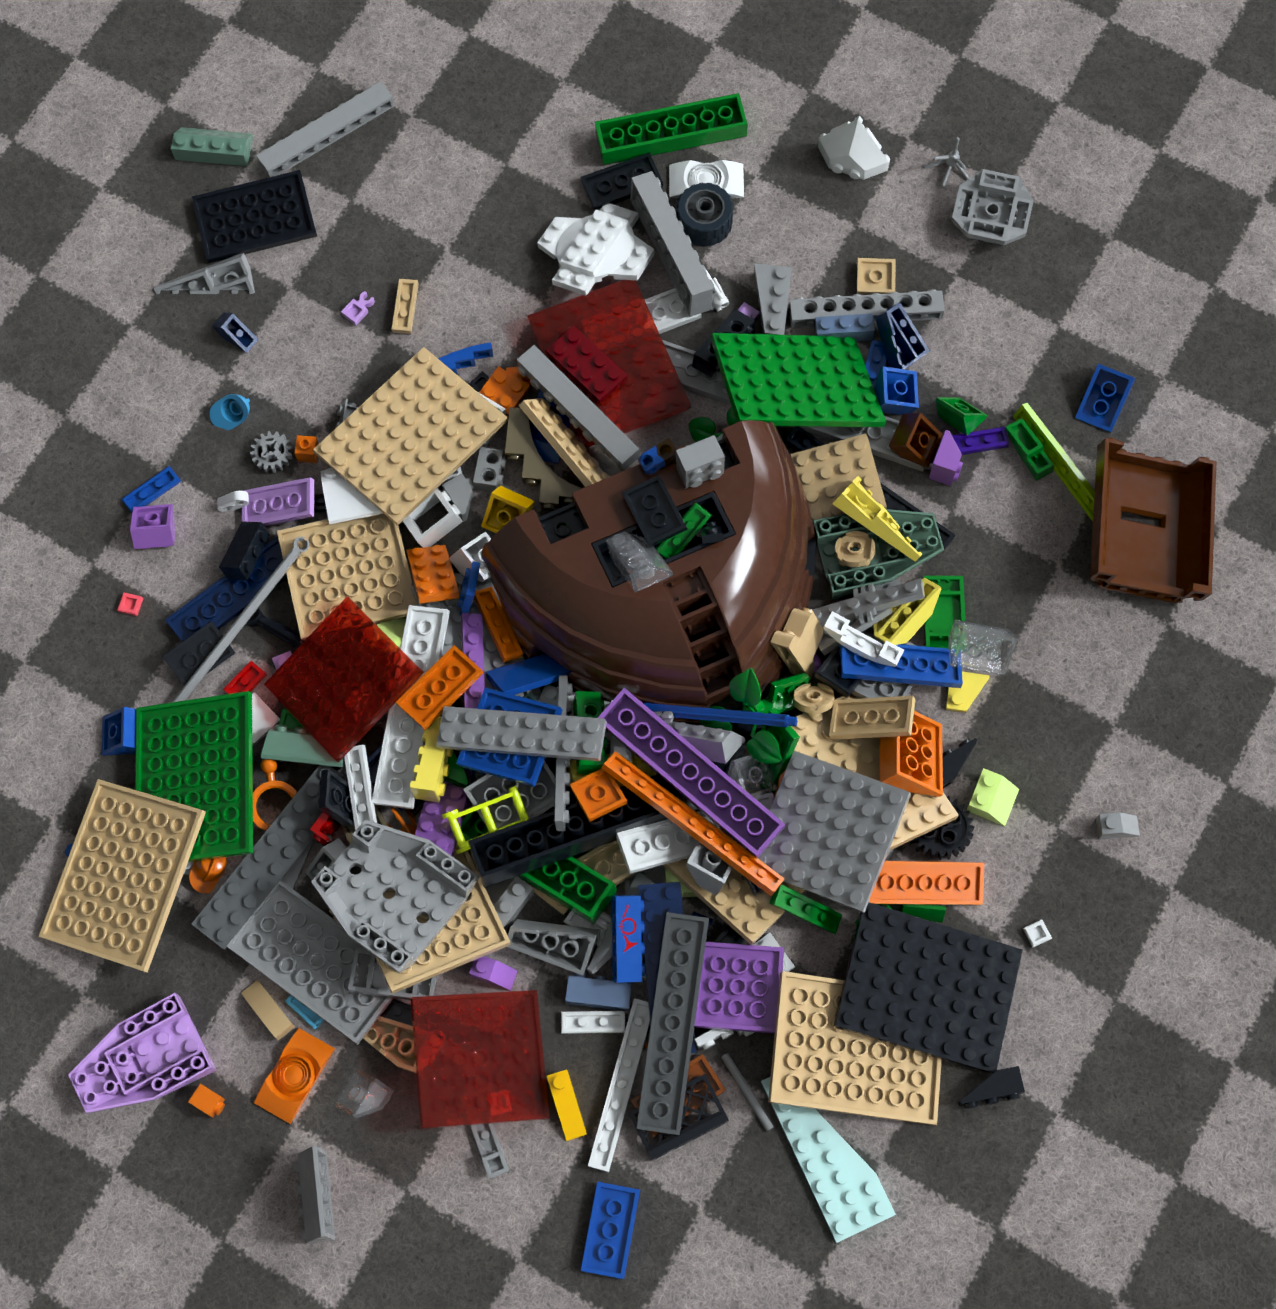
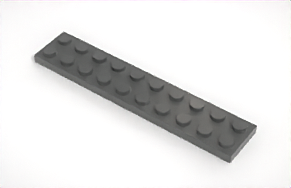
M319 765L253 846V854H247L191 923L192 926L223 950L226 949L229 942L313 840L312 836L315 833L310 828L323 812L319 809L318 805L321 770L330 769L348 783V779L333 767Z
M666 913L637 1129L680 1135L709 918Z

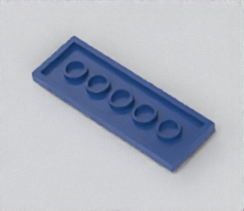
M840 644L841 678L961 688L963 685L961 655L958 649L899 644L896 646L903 649L904 652L897 666L892 667L861 657Z

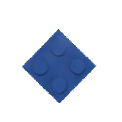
M472 561L471 567L466 568L460 589L462 591L457 607H461L459 614L461 616L462 613H469L475 595L480 568L479 562Z

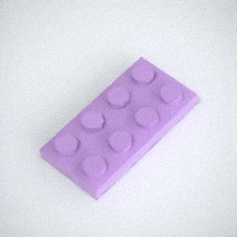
M311 477L244 490L249 494V503L242 507V521L262 522L264 526L314 517V479Z

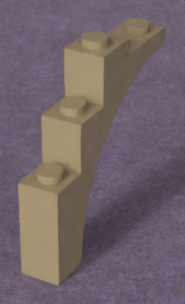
M510 407L505 447L506 457L512 461L524 459L523 482L532 486H537L538 483H541L539 504L543 506V509L555 510V507H560L561 500H564L566 504L573 503L572 493L582 488L568 483L545 464L533 442L531 420L521 408Z

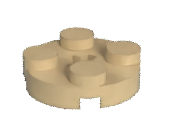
M850 531L843 538L840 537L835 544V553L839 564L849 567L868 566L875 555L874 540L862 531ZM858 547V551H852V549Z
M811 683L803 684L794 692L793 705L800 711L808 713L809 716L817 717L820 713L833 708L834 692L825 684L817 683V686H811Z

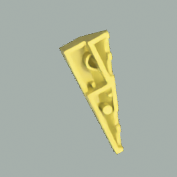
M857 476L832 504L916 562L922 553L910 545L911 540L909 537L904 538L898 531L900 526L883 505L878 504L871 497L873 493L870 490L866 491L860 484L861 478Z

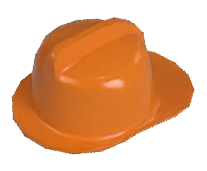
M226 857L194 861L189 874L190 884L193 889L199 893H211L226 871Z

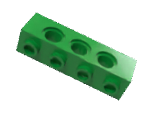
M576 691L573 699V715L598 718L604 711V700H601V692ZM604 736L601 760L576 759L577 774L589 775L602 768L603 764L608 760V756L604 755V749L607 746L606 736Z

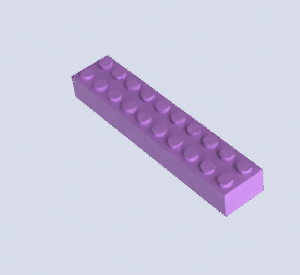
M623 688L598 717L606 719L605 730L755 857L759 858L785 828V823L627 689Z

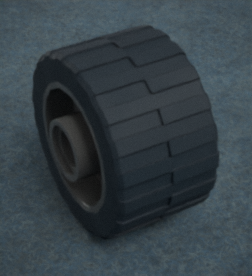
M712 183L694 184L685 189L677 202V219L682 222L684 233L690 237L692 244L702 247L713 246L722 242L731 232L733 202L727 191L719 185Z

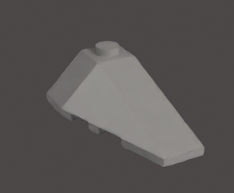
M720 827L718 828V829L721 830L723 833H725L727 836H729V835H728L724 830H722ZM701 843L694 848L686 863L697 885L716 896L733 868Z

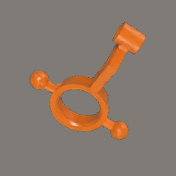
M273 759L262 760L260 767L266 773L267 782L261 784L253 792V822L265 831L269 828L270 824L261 820L257 814L256 803L259 796L271 788L284 790L290 795L291 799L297 793L291 785L282 781H275L274 772L277 769V763Z

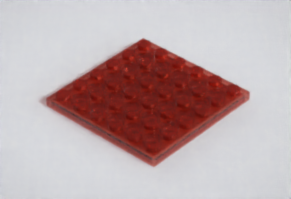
M347 596L264 685L335 761L340 762L424 672Z
M537 990L411 998L421 1129L546 1120L550 1118Z

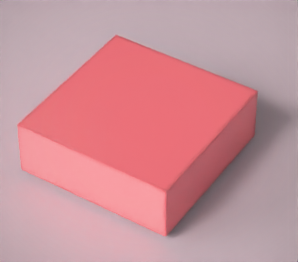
M123 592L117 611L137 616L143 597Z

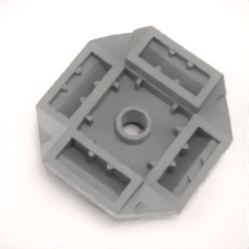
M982 169L975 176L959 185L951 221L968 238L1006 245L1026 236L1034 200L1019 176Z

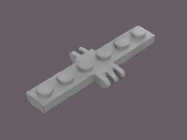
M919 578L875 591L872 583L868 585V591L866 586L861 587V593H859L858 588L853 589L854 598L812 609L822 627L826 624L831 612L847 620L856 618L863 625L866 624L865 618H867L869 623L873 622V616L877 615L878 611L925 598L924 584L922 579Z

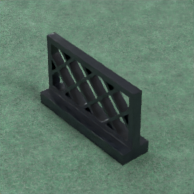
M706 1074L687 1083L686 1089L691 1086L692 1088L691 1091L686 1090L689 1098L686 1106L683 1108L685 1110L682 1116L681 1128L682 1125L688 1127L680 1130V1135L658 1132L660 1133L658 1142L649 1146L646 1140L648 1130L643 1134L641 1129H637L635 1115L639 1113V1108L629 1112L652 1161L729 1122ZM704 1080L708 1088L706 1095L702 1096L693 1093L695 1084ZM709 1092H710V1094H711V1096H712L713 1099L708 1098ZM692 1095L704 1099L700 1111L688 1107ZM706 1100L714 1102L719 1111L712 1115L704 1113L703 1109ZM687 1110L699 1114L697 1122L693 1125L683 1122ZM702 1115L707 1116L706 1118L700 1120ZM663 1135L669 1136L662 1140Z

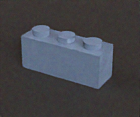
M873 313L815 317V336L852 337L856 341L873 340L875 331Z
M574 973V976L568 977L565 1002L569 1005L629 1012L632 983H616L607 980V977L595 976V979L586 978L585 974Z

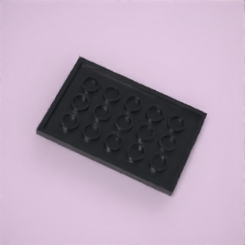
M300 170L192 196L208 263L228 259L241 253L248 254L317 237Z

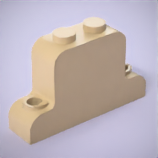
M794 608L783 631H776L770 643L792 674L806 673L810 677L809 680H811L815 667L813 657L822 639L823 627L811 609L803 608L800 610Z

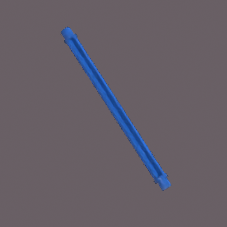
M644 703L653 712H662L663 714L664 711H671L674 718L716 720L719 722L777 727L797 726L798 723L797 717H791L786 714H765L762 712Z

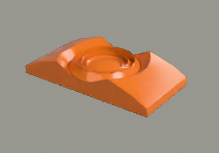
M298 1028L285 1046L274 1069L265 1079L254 1104L291 1124L335 1048Z

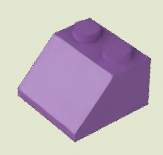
M945 430L929 479L951 486L953 481L957 482L963 462H960L962 454L948 430Z
M173 504L133 507L130 532L134 549L174 546L175 523Z

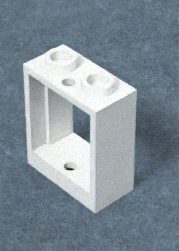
M437 488L403 520L413 537L423 548L431 547L463 522L459 517V514H461L460 510L455 504L451 505L449 503L452 499L445 490L441 492ZM441 501L449 513L423 533L415 520Z

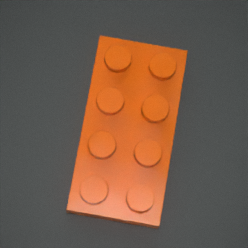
M446 545L406 550L419 604L459 598V590Z
M454 645L396 701V704L421 728L427 730L442 715L444 706L450 707L484 672Z

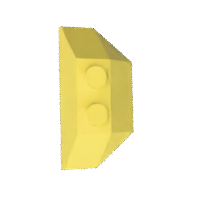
M923 578L925 598L892 607V614L874 624L875 638L884 643L887 640L894 645L907 643L932 615L941 587Z

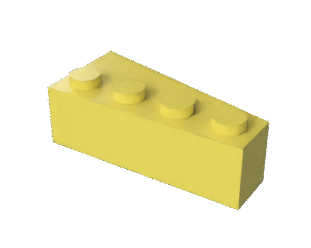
M442 716L427 730H424L422 741L425 742V745H421L418 752L420 765H415L414 781L410 783L412 794L418 800L440 802V797L445 794L446 785L443 782L444 777H448L449 764H447L448 757H452L453 749H442L436 746Z

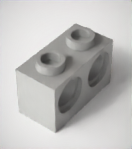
M480 447L473 480L474 489L493 492L500 485H503L504 476L501 475L502 469H506L507 457H504L503 450ZM491 459L497 460L493 464L488 463ZM487 477H493V480L485 481Z

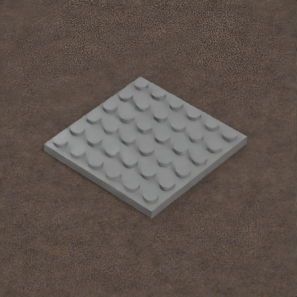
M794 751L770 809V812L785 823V828L758 859L785 878L783 882L865 913L911 793Z

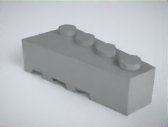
M754 263V279L763 334L784 335L792 267Z

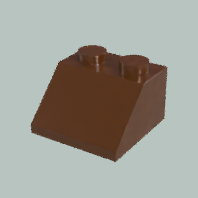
M920 412L904 413L890 441L889 447L899 457L918 465L929 467L943 434Z

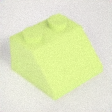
M983 768L966 811L1005 826L1019 789L1004 776Z

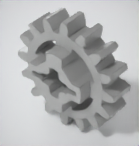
M268 431V436L260 434V440L254 439L256 445H251L253 451L250 452V455L253 458L254 465L257 464L259 470L264 467L266 473H268L269 469L276 473V468L282 471V465L289 466L288 459H293L291 454L293 448L290 440H286L284 434L280 436L276 431L272 435Z

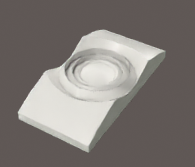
M688 160L670 164L669 199L679 198L685 189L699 183L719 185L727 191L731 198H744L743 164L726 160L712 163Z

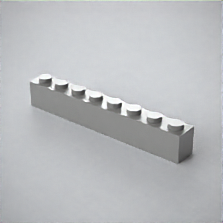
M382 82L370 86L366 91L355 95L345 103H341L337 108L326 112L317 120L309 122L305 127L294 131L285 139L277 141L268 149L262 150L256 155L259 165L268 177L282 174L394 107L392 95Z
M535 345L517 359L519 373L523 377L527 376L532 386L537 390L540 389L546 400L550 403L553 402L559 413L563 416L566 415L570 419L569 421L573 427L583 431V436L589 442L593 441L596 444V449L602 455L606 454L610 458V463L615 468L619 467L624 471L640 457V449Z

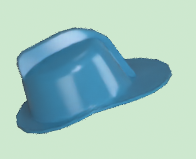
M229 394L218 400L210 409L212 423L226 430H231L243 423L248 418L250 399H245V397L237 394Z

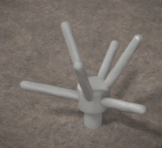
M958 137L955 140L953 151L949 152L948 155L935 156L933 159L940 161L923 167L928 169L944 163L948 165L941 184L942 187L945 186L951 168L954 166L958 168L966 180L969 179L963 170L966 166L959 160L960 156L957 148L960 139Z

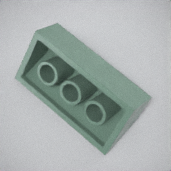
M181 127L174 133L171 151L175 160L248 166L254 134Z
M275 725V727L267 732L261 758L343 767L345 765L343 749L352 747L353 736H349L347 732L336 731L335 734L327 733V730L315 729V732L307 731L305 727L287 729L286 725Z

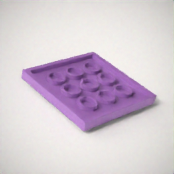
M706 942L694 1027L775 1034L784 947Z

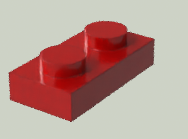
M250 661L223 690L227 694L251 692L267 674L253 661Z

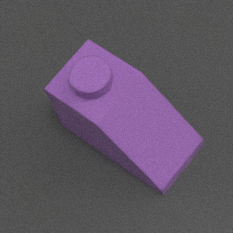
M483 956L473 961L469 974L471 978L511 991L518 971L497 960Z

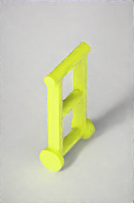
M516 786L508 788L509 793L461 812L454 809L442 814L443 819H448L459 848L455 850L457 854L470 849L469 840L465 841L456 819L458 817L480 809L489 831L483 835L529 820ZM512 797L520 820L497 829L488 806Z

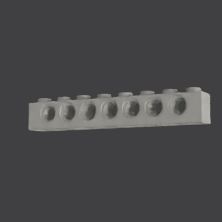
M932 289L925 292L909 291L908 293L835 295L825 298L817 296L809 299L799 297L790 300L791 328L814 327L815 317L873 313V320L876 323L875 317L888 309L883 308V305L891 307L899 302L901 305L905 304L908 306L903 308L911 321L943 319L945 312L943 292ZM844 308H850L851 310L846 311ZM825 309H831L832 311L827 312ZM806 310H811L813 312L807 313Z

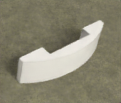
M831 612L823 628L833 639L861 657L879 664L892 667L897 666L904 652L903 649L887 640L884 644L848 626L850 621Z

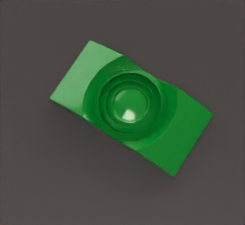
M923 576V578L941 587L934 611L924 623L925 647L958 649L960 653H966L963 576Z

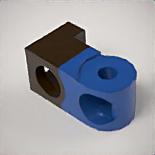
M669 437L644 452L638 458V461L644 472L650 475L661 467L663 468L672 462L673 464L676 463L677 449Z

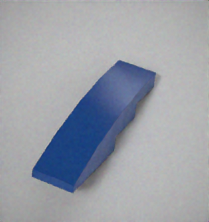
M489 342L470 346L439 358V360L458 375L457 369L476 366L475 359L494 357L492 344Z

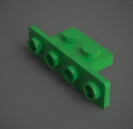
M806 673L771 682L769 698L762 700L765 706L762 713L768 714L769 710L775 708L779 713L795 709L796 707L793 705L794 692L799 686L809 683L810 677Z

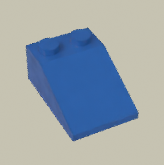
M1098 364L1075 418L1112 432L1135 378Z

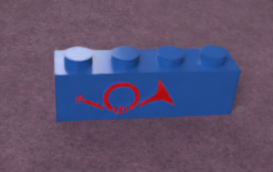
M611 895L612 981L616 983L642 982V976H645V965L642 963L645 946L644 942H641V934L644 933V921H641L644 901L640 895Z

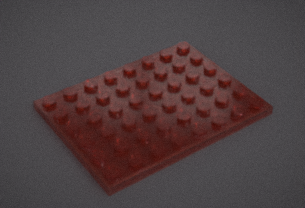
M622 280L589 292L586 296L581 295L527 316L542 353L623 433L691 408L690 401L635 280ZM573 326L582 332L628 375V379L601 403L546 353V350ZM574 427L580 443L586 448L595 445L593 441L589 442L583 436V431Z

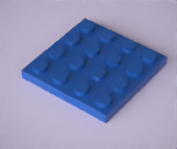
M484 688L477 709L561 715L563 711L558 706L489 688ZM461 750L456 764L460 767L535 787L546 757Z

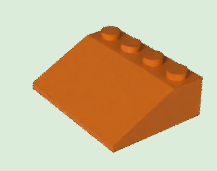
M914 711L911 736L880 737V782L911 793L943 796L942 724Z

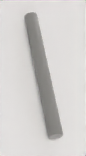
M728 1053L721 1057L766 1132L774 1128Z

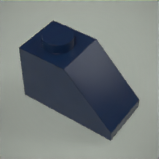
M223 312L212 325L224 339L245 353H248L259 340L233 313Z

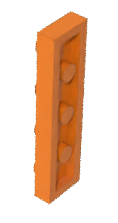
M488 587L475 591L474 600L502 661L507 662L521 658L523 655L522 649L493 588Z

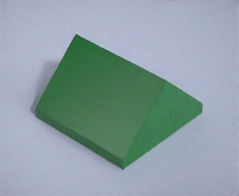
M937 397L935 400L938 416L966 436L987 418V414L959 397Z

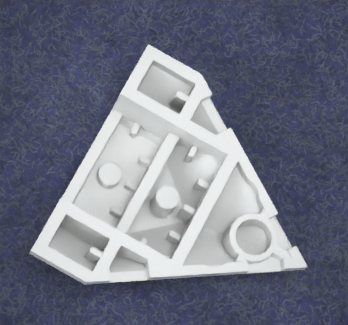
M858 116L853 122L848 121L831 129L828 134H821L818 148L827 166L833 172L845 173L852 179L860 178L864 180L887 171L890 158L887 154L882 153L881 145L869 128L864 127L862 118Z

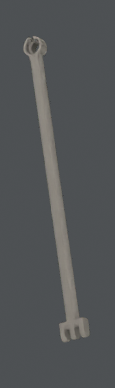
M298 537L294 540L293 548L172 702L185 701L298 556L308 550L310 545L308 539L304 542L305 547L303 549L298 548L297 544L299 541H303L305 537Z

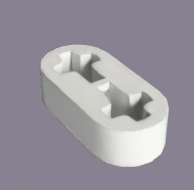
M234 491L217 499L218 511H235L248 505L249 494L245 491Z

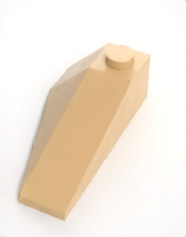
M381 1016L363 1037L365 1041L398 1068L418 1073L434 1061L442 1043L433 1032Z

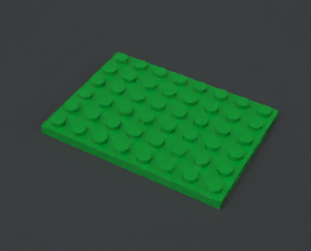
M711 334L710 340L737 422L753 420L769 423L772 421L775 426L884 427L886 420L856 339L852 337L840 338L809 335Z
M249 691L136 708L135 790L206 812L188 862L253 854L252 693Z

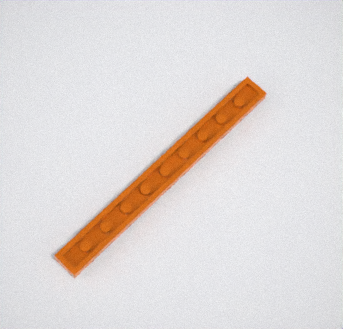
M616 751L603 764L602 769L770 896L774 894L785 878Z

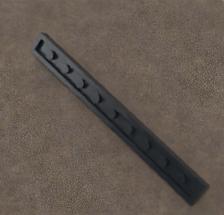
M795 426L785 438V442L799 452L826 445L800 426ZM880 483L887 509L922 512ZM936 522L945 551L955 538V534Z

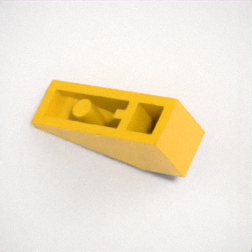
M568 1070L548 1075L547 1079L566 1141L587 1135Z

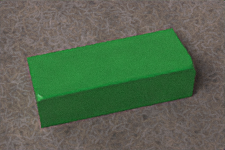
M902 904L901 912L928 921L942 923L946 907L929 904Z

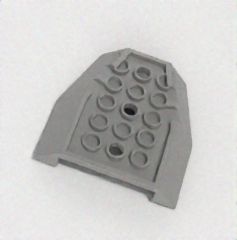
M364 820L352 834L351 844L330 868L324 866L311 883L346 934L396 972L401 973L417 961L465 903L479 875L428 839ZM358 866L362 871L354 875L350 873V869ZM391 890L395 893V896L391 899H386L383 893ZM419 915H426L429 920L426 923H419L417 917Z

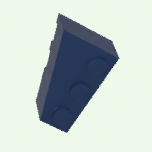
M900 302L875 317L890 368L905 370L930 352Z

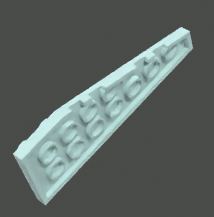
M771 1077L761 1081L768 1098ZM771 1103L836 1243L896 1215L877 1174L816 1109Z

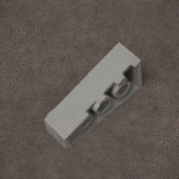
M517 919L510 927L508 938L511 943L507 947L584 975L587 971V966L591 963L601 930Z

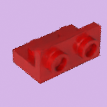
M322 812L310 828L315 833L312 837L324 846L329 844L332 840L327 835L334 833L338 827L336 824L338 821Z

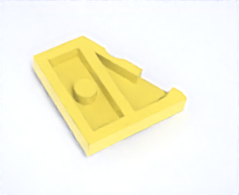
M962 671V687H948L946 710L967 712L989 680L990 675Z

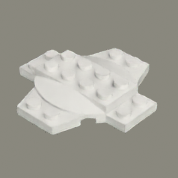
M609 203L603 205L600 211L595 210L592 215L584 218L555 217L537 242L539 249L553 259L557 258L560 269L552 279L553 285L586 296L596 282H601L602 278L606 276H613L614 279L638 281L655 255L654 249L633 233L632 227L639 219L638 212Z

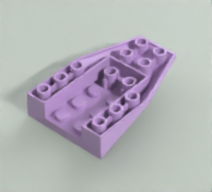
M173 993L117 1024L68 1076L85 1112L92 1113L156 1100L216 1071V1068L181 997Z

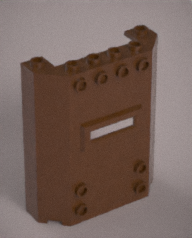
M1105 438L1097 445L1090 579L1097 581V586L1100 589L1171 603H1182L1185 598L1203 601L1212 595L1217 461L1209 460L1207 457H1198L1190 465L1183 464L1177 460L1169 461L1164 460L1162 457L1145 456L1143 453L1127 452L1121 449L1124 446L1123 441H1118L1115 438ZM1127 512L1160 519V527L1121 519V513Z

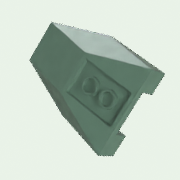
M886 509L900 526L898 531L904 538L909 537L911 540L910 545L922 553L916 562L846 513L813 520L816 545L831 600L851 595L855 588H858L860 592L862 586L868 588V585L873 583L876 587L891 582L943 552L944 547L934 513ZM850 531L865 532L875 542V555L866 567L842 566L839 564L835 553L836 541L840 537L846 536V533ZM854 547L852 551H858V547Z

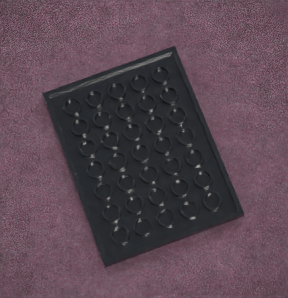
M868 902L865 913L860 912L833 1026L993 1074L997 1071L1023 949Z

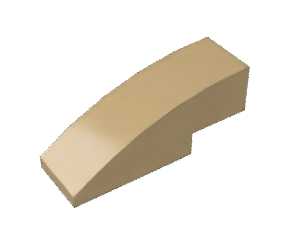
M258 979L241 992L277 1040H280L295 1027Z

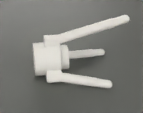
M707 271V277H708V279H709V280H710V279L712 280L711 276L709 275V273H708V271ZM713 278L715 293L713 294L711 310L716 309L720 311L729 305V301L717 279Z

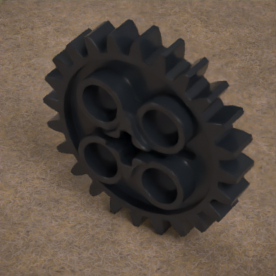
M958 799L950 802L959 814L956 819L957 823L949 822L942 826L938 843L934 841L938 828L930 831L932 836L924 834L911 840V844L917 843L916 850L924 849L922 855L929 852L931 859L936 854L939 860L942 859L943 855L949 860L951 853L957 857L959 851L963 853L966 849L965 846L970 845L971 841L969 839H972L974 835L971 833L974 830V826L970 825L973 818H967L970 811L963 812L964 804L956 805ZM943 837L951 838L952 842L945 841Z

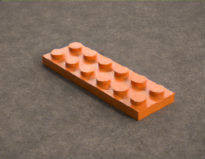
M885 860L869 902L873 904L983 905L985 863Z

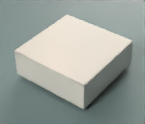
M1043 920L1023 928L1032 948L1052 939Z

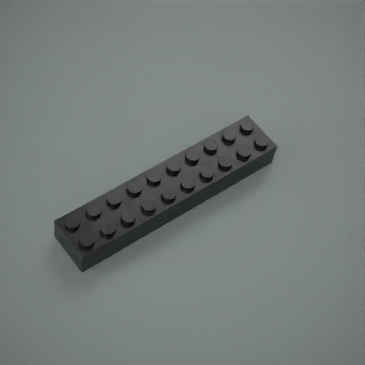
M658 774L650 777L677 797L674 788ZM622 786L620 789L627 799V804L589 822L580 804L577 802L566 806V810H569V823H565V831L556 830L554 810L469 840L468 844L483 887L485 888L616 841V835L619 832L660 822L668 818L626 786Z

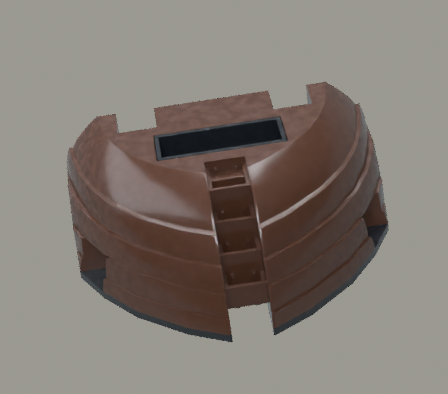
M748 420L723 428L722 439L718 443L725 456L724 474L715 480H706L698 487L685 488L676 469V463L673 464L672 462L663 468L661 467L650 475H647L639 464L573 492V503L541 517H537L533 509L514 517L502 527L489 542L484 544L481 556L487 573L499 596L501 607L522 649L524 659L542 654L548 655L561 666L572 671L569 673L568 682L572 683L573 692H601V700L608 702L614 700L622 689L625 688L643 704L655 703L710 708L709 705L732 696L729 689L731 680L736 675L752 668L760 685L761 700H764L770 692L771 682L779 680L786 665L770 643L776 631H783L794 608L800 610L808 608L814 583L816 535L811 521L810 505L805 497L794 462L782 442L775 424L772 421L767 423L764 421ZM683 445V446H681V447H679V448H676V449H677V450H678V449H681V448H683V447H686V445ZM660 475L681 517L694 502L698 503L712 515L709 519L720 520L723 541L703 544L702 538L695 535L681 553L665 559L655 551L659 544L649 548L622 492ZM564 525L569 530L561 534L557 531L558 527ZM646 553L650 555L651 559L647 562H642L639 559L640 555ZM623 562H629L632 567L629 570H623L620 565ZM559 681L551 683L559 688ZM674 718L673 722L701 725L700 720Z

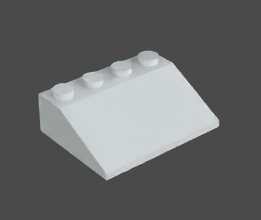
M332 468L320 471L329 524L383 514Z

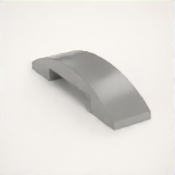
M479 1089L461 1096L460 1100L470 1123L488 1178L492 1179L509 1172L481 1090Z

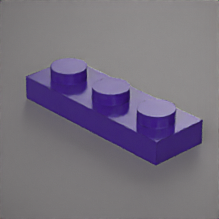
M1005 427L971 432L968 436L965 434L952 435L962 455L1007 448L1009 446Z

